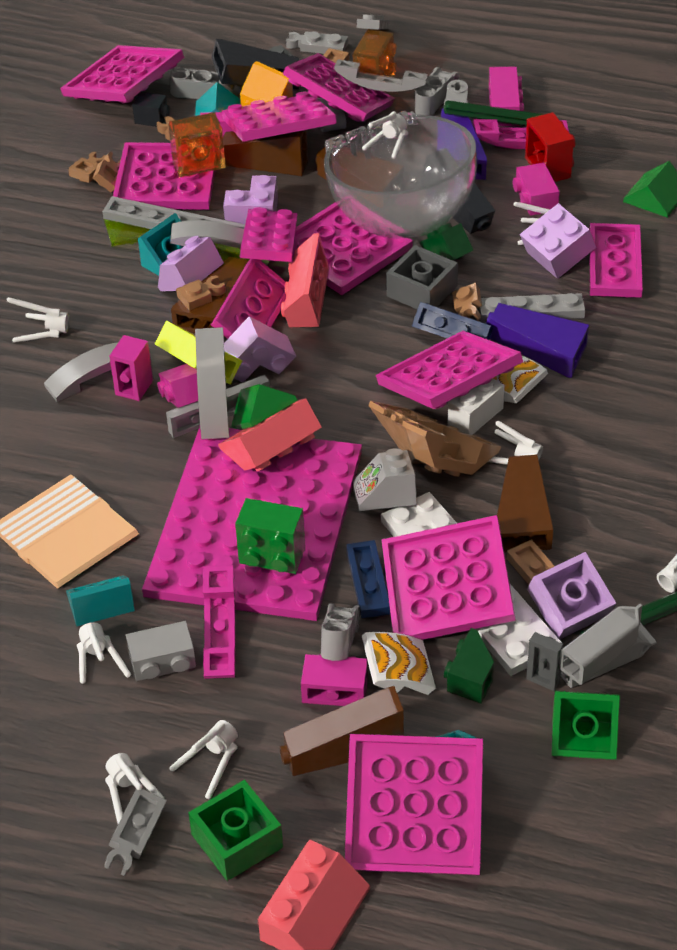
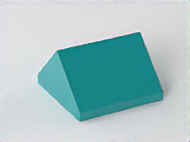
M216 82L196 101L194 127L198 129V132H202L200 113L222 112V110H227L230 105H241L240 98L219 82Z
M176 213L138 238L141 266L158 276L160 265L168 259L167 256L171 252L184 247L170 243L172 224L181 222Z
M124 575L66 590L76 626L135 611L130 580Z

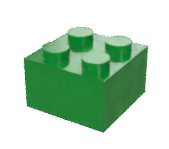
M246 498L235 523L239 563L251 567L256 566L278 572L296 574L305 551L303 508Z
M245 779L188 812L191 835L226 881H229L283 848L281 824Z

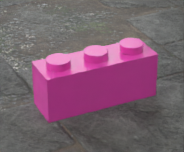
M489 67V100L491 107L524 111L522 76H517V67ZM498 122V126H519L517 124Z

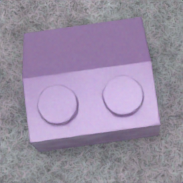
M193 236L185 242L183 248L171 252L167 256L168 259L160 265L158 288L160 291H176V288L198 279L202 281L220 267L224 262L211 238Z

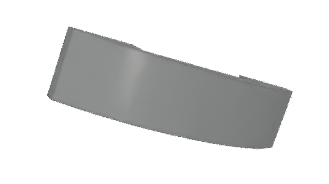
M340 59L337 60L334 68L341 76L357 85L386 92L407 91L419 88L426 84L428 74L406 70L403 79L359 72L360 63Z
M181 221L172 224L170 243L185 246V242L193 236L210 237L214 245L241 251L244 229L216 221ZM261 260L265 265H268L269 260Z
M223 327L195 329L201 439L229 438Z
M118 342L97 347L72 359L44 382L45 388L56 402L81 392L80 383L111 370L109 355Z

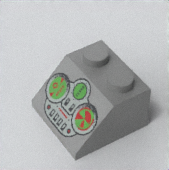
M394 448L378 453L353 480V488L359 511L417 505L415 473L407 450Z

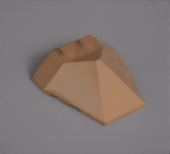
M370 400L369 407L399 449L408 451L411 463L426 464L425 468L432 472L441 473L443 469L445 473L457 477L460 476V473L472 475L500 451L501 446L476 435L461 433L456 427L439 424L436 422L437 420L408 408Z

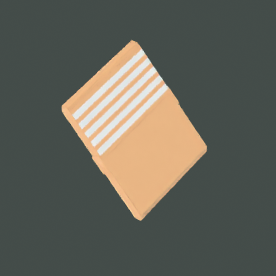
M73 475L67 476L0 519V538L56 588L61 587L139 534L131 524L110 508L107 502L101 497L96 496Z

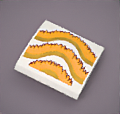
M522 356L523 362L514 366L512 371L501 373L493 377V379L504 384V401L518 403L548 374L547 369L533 360Z
M366 632L362 635L374 685L384 689L395 686L397 693L406 686L426 695H429L436 689L423 640L389 632Z

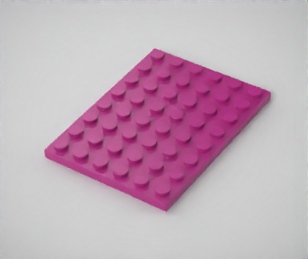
M199 427L142 588L143 597L204 605L203 566L233 565L235 610L317 621L353 488V480L356 477L360 462L362 444L312 439L302 445L297 442L292 445L293 451L281 458L277 455L270 459L272 464L260 471H256L255 468L243 470L218 446L219 443L228 438L202 440ZM229 428V437L241 430ZM246 498L303 508L305 551L296 574L278 572L256 566L251 567L239 563L235 523Z

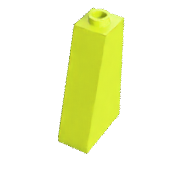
M166 321L155 345L197 369L195 335ZM224 351L226 383L231 385L243 360Z

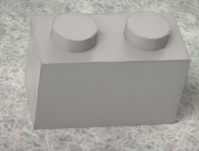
M186 621L126 634L129 656L136 681L153 679L157 676L196 668L194 648Z

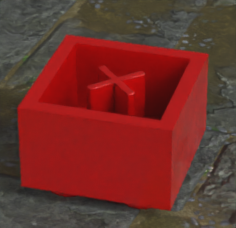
M553 112L528 118L525 159L530 165L545 163L554 182L571 178L572 167H574L573 148L576 146L573 134L568 132L564 123Z

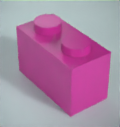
M545 163L516 167V178H513V188L515 192L519 193L521 203L546 209H552L559 203V190ZM527 210L530 216H532V215H537V214H543V213H539V212H534V211Z
M123 335L109 355L115 395L140 401L153 382L149 344L146 340Z
M184 364L158 373L161 380L157 382L159 392L162 397H166L168 402L173 403L179 408L198 401L197 369Z
M305 654L301 679L302 703L346 706L364 698L368 681L367 659L348 657L340 661H331L322 658L321 654Z

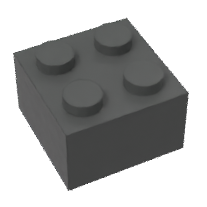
M414 245L386 273L387 297L415 309H418L420 302L438 307L457 287L458 263Z

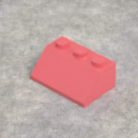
M314 233L294 251L293 261L289 262L290 278L285 283L286 300L281 304L282 317H286L289 327H319L329 264L320 234Z
M304 398L287 406L257 425L241 430L219 443L218 446L243 470L255 468L256 471H260L272 464L270 461L272 457L277 455L281 458L292 452V445L297 442L302 445L315 438L314 432L322 427L307 399Z
M309 839L258 918L260 941L279 950H333L368 893L370 885L340 853Z

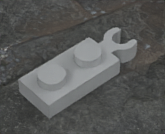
M315 31L305 32L304 35H300L297 32H289V39H286V48L295 49L299 47L302 52L325 54L328 48L345 51L348 45V36L322 34Z
M144 789L135 790L110 840L109 846L114 849L107 855L105 868L109 869L111 863L118 860L124 865L121 875H127L132 864V857L140 859L166 804V799Z

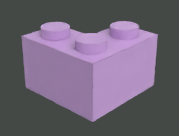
M267 175L252 176L250 191L226 190L224 199L225 220L245 224L248 209L256 207L266 208L267 211H277V177Z
M250 316L224 343V351L243 360L234 379L242 383L259 365L280 374L296 357L288 336Z

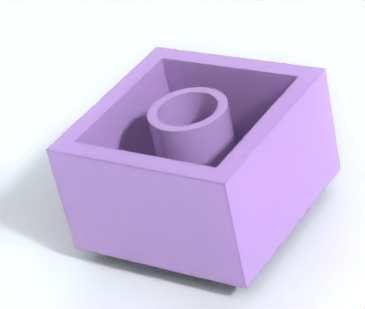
M559 203L520 234L527 253L557 279L596 248L590 229Z
M586 552L534 576L527 588L550 630L559 640L601 620L616 605L615 600Z

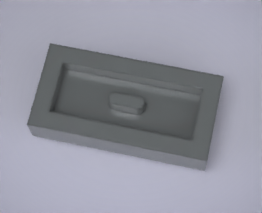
M534 632L529 640L526 679L555 691L560 683L561 669L559 667V660L563 643L556 641L552 637Z

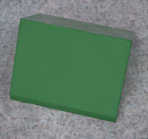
M668 161L646 172L623 198V202L668 217L677 206V170Z
M261 384L240 389L231 427L232 429L239 430L253 427L298 400L295 395Z
M555 691L551 755L616 760L620 695Z

